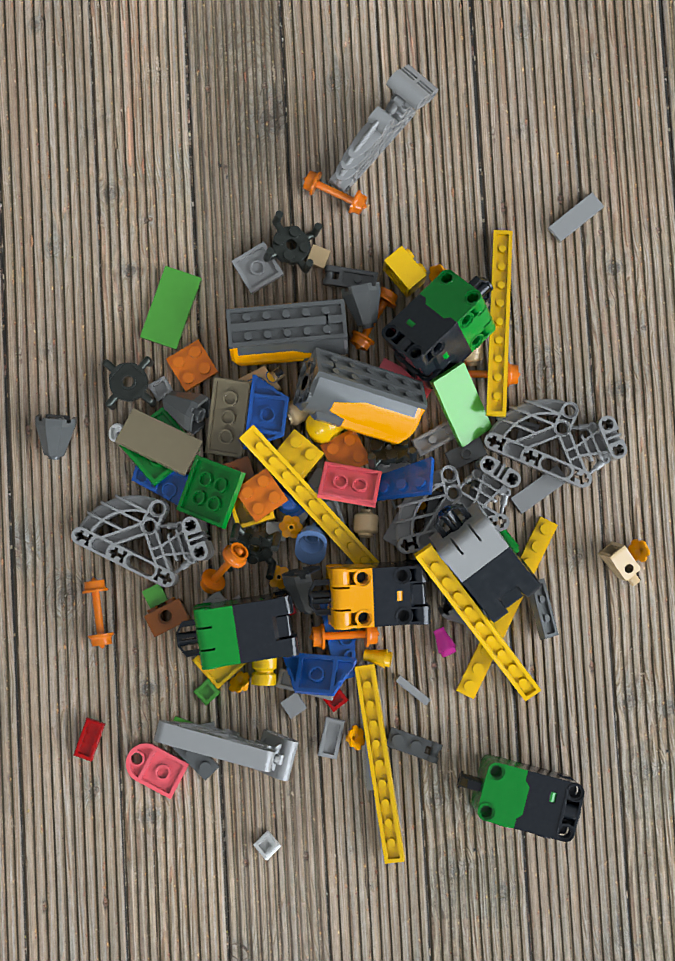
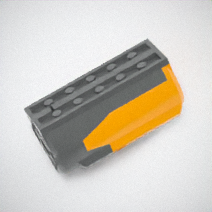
M344 299L226 309L231 360L237 365L251 366L307 361L315 347L339 355L348 354Z
M315 347L307 362L305 361L302 365L293 404L297 406L298 410L309 413L316 421L392 444H399L414 433L422 414L428 406L422 381Z

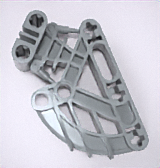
M410 64L397 70L389 78L386 85L392 90L393 96L386 109L383 110L378 106L373 110L368 118V122L345 151L335 173L329 180L338 190L346 193L409 123L416 113L415 110L428 104L437 94L439 89Z
M523 399L525 403L515 407L509 406L510 410L506 412V417H496V423L484 439V446L489 451L577 488L588 487L592 482L591 474L598 471L610 461L621 459L627 454V446L624 439L620 440L619 436L622 434L617 432L619 427L612 416H604L596 421V423L590 422L589 424L573 426L579 412L577 404L571 401L565 402L556 399H537L532 401ZM566 406L573 408L574 414L572 416H567L564 413ZM539 416H552L556 417V419L553 423ZM531 418L549 427L535 432L518 424ZM604 422L607 424L606 426H608L606 430L603 428L604 425L602 426ZM558 424L566 426L564 434L558 433L556 429ZM513 428L529 434L515 441L506 437ZM571 430H587L588 437L584 438L583 434L579 436L580 443L576 445ZM492 437H495V441L497 443L501 444L502 440L505 441V443L503 444L500 451L498 450V448L500 447L499 445L494 444L493 447L489 446L490 442L487 440L492 439ZM557 438L566 462L533 448ZM613 448L618 449L616 450L619 452L617 455L614 454L615 451H612ZM531 452V457L535 459L538 458V455L541 457L537 461V466H535V460L530 459L527 462L525 461L526 457L523 455ZM592 456H597L599 461L588 472L582 457H587L589 462H593ZM549 459L569 469L568 477H562L543 469L541 461ZM573 474L579 477L584 474V479L587 482L580 484L579 479L573 478L571 481L570 478H572Z
M492 456L477 459L474 464L475 470H472L471 474L461 484L458 472L454 466L447 465L434 471L432 492L441 487L442 495L426 498L428 495L404 498L401 505H397V508L400 509L397 521L393 522V524H396V549L400 553L409 554L421 550L429 543L435 547L429 537L437 532L433 525L438 513L448 505L463 504L467 509L477 501L492 522L498 521V517L503 519V523L500 526L495 525L499 532L506 530L510 522L508 516L503 514L505 506H507L508 497L511 495L510 488L517 487L521 482L520 474L510 467L506 468L505 464H499L501 461ZM484 463L488 464L487 468L483 467ZM445 469H449L453 473L450 480L445 479L443 476ZM510 477L511 481L507 482L506 478ZM474 480L477 482V486H471L470 489L475 492L474 496L471 497L462 491V487ZM450 488H454L457 491V496L454 499L448 496ZM496 495L501 497L499 513L486 506L489 502H498L494 499ZM441 498L432 513L416 516L422 502ZM430 516L422 531L413 534L414 520ZM440 519L439 524L442 526L444 521ZM412 537H415V545L407 546L406 551L400 547L404 539L406 542H413Z
M115 494L114 497L116 498L107 502L101 500V505L93 511L87 510L88 515L71 534V538L76 544L162 587L176 585L179 580L178 573L187 569L197 561L211 559L215 553L212 541H208L210 535H206L208 529L205 521L196 517H186L183 521L164 524L170 511L169 504L163 500L141 495L119 496ZM159 503L163 505V511L160 514L155 510L156 505ZM129 512H142L145 515L143 519H140ZM122 514L139 523L124 528L110 520ZM149 521H153L155 524V528L151 532L147 529ZM193 522H195L194 525H196V528H195V529H192V528H194V527L192 526V523H193ZM105 523L118 529L106 535L98 533V530ZM161 528L175 529L176 535L173 536L172 533H168V540L164 542ZM82 532L84 536H86V537H88V538H91V539H90V540H88V539H82V537L80 536V533ZM145 536L152 559L122 544ZM201 548H204V550H203V551H205V554H204V555H201V554H202V552H200V551H201ZM114 549H118V553L125 555V557L116 556ZM180 555H183L186 561L174 571L170 556H174L175 561H181ZM136 556L152 564L155 567V573L149 575L133 567L130 563L131 557ZM159 575H170L172 581L167 582L165 577Z
M159 720L153 739L158 743L253 768L282 781H289L299 741L266 729L263 730L261 741L247 740L240 737L239 732L230 729H219L190 722H170L166 720Z

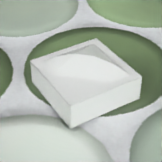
M266 831L253 844L265 860H268L281 847L269 831Z

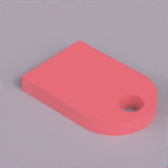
M147 742L140 743L132 748L126 758V769L131 778L169 799L172 798L189 766L182 758L153 743ZM134 753L142 755L141 763L133 762L132 755Z

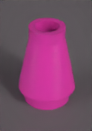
M444 627L433 631L438 653L442 655V658L457 652L455 643Z

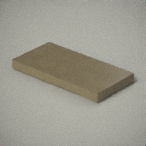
M214 376L205 453L234 458L244 457V444L239 437L246 431L252 381Z
M133 408L115 443L185 476L203 441Z

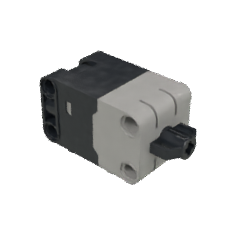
M477 501L467 509L463 504L448 505L440 510L433 525L437 532L429 538L440 558L451 568L494 623L508 613L507 607L523 597V594L530 597L542 587L528 565L514 551ZM453 509H459L461 513L457 516ZM440 519L445 522L446 529L439 524Z

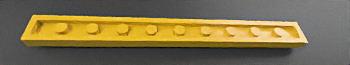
M493 230L491 284L493 290L490 295V314L496 328L489 336L486 416L506 417L513 235V231Z
M254 425L249 427L239 437L241 442L354 564L379 562L321 498H317V493Z
M541 516L520 556L533 574H535L558 526ZM523 597L507 607L508 613L494 623L491 619L489 620L502 638H504ZM480 641L456 688V691L472 699L475 698L493 661V658Z
M429 543L415 553V558L522 698L527 701L539 693L541 689L449 566L440 558L433 545Z
M375 663L355 666L385 864L404 862V848Z

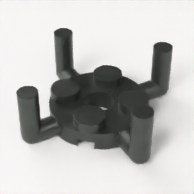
M277 211L272 220V224L277 232L273 237L272 247L267 248L263 260L269 262L277 258L282 263H290L289 265L298 264L302 272L306 274L313 266V260L307 259L306 262L304 261L311 248L309 240L318 236L322 229V224L316 223L312 231L305 234L298 226L283 227L280 222L283 212ZM292 242L296 248L293 250L288 249L286 243Z
M146 356L138 365L135 363H122L115 366L108 359L103 361L104 367L111 372L109 375V387L113 393L105 402L106 407L114 410L116 409L115 403L118 399L133 402L139 398H142L151 407L156 406V400L146 392L149 380L144 370L147 366L152 367L154 365V361L149 356ZM126 377L133 378L134 383L132 386H124L123 381Z
M364 435L372 440V453L368 454L369 469L376 470L380 464L390 465V463L395 462L398 464L404 460L410 464L417 462V449L415 447L409 449L408 438L399 444H392ZM392 444L395 448L388 450L385 446Z
M239 523L233 524L229 541L231 543H241L247 548V562L249 564L265 561L268 564L266 579L272 580L274 578L277 563L272 558L273 551L276 552L279 549L281 532L276 531L271 534L262 530L255 532L254 529L245 530ZM231 566L227 572H232L233 567Z

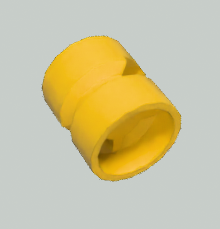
M277 658L252 662V668L255 672L251 675V685H276V674L273 670L277 669Z

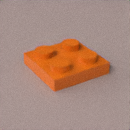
M199 339L166 358L185 392L219 373Z
M348 430L336 436L333 440L320 445L328 462L362 467L368 464V453L356 432Z
M266 468L243 483L238 494L239 499L256 523L289 501Z

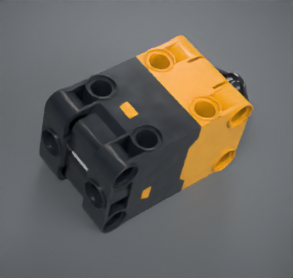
M418 560L327 564L326 579H315L308 590L309 606L317 616L328 615V624L335 630L431 624L430 605L426 602L425 582H429V575ZM315 586H327V590L312 591ZM316 604L328 605L327 609H315L313 607Z

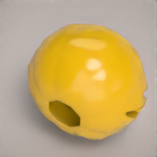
M311 415L305 420V430L309 438L317 443H327L344 430L340 427L316 421Z

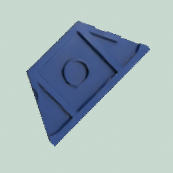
M257 375L252 376L246 430L254 425L268 441L283 437L285 434L289 397Z
M307 653L283 657L295 693L335 696L357 663L355 657Z

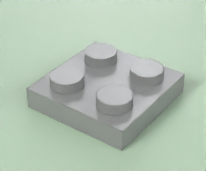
M265 242L260 243L231 261L251 295L284 276L275 259L269 262L263 260V256L268 248Z

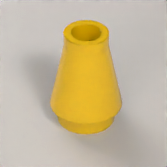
M365 649L363 661L375 663V665L382 668L390 667L393 652L388 651V649Z

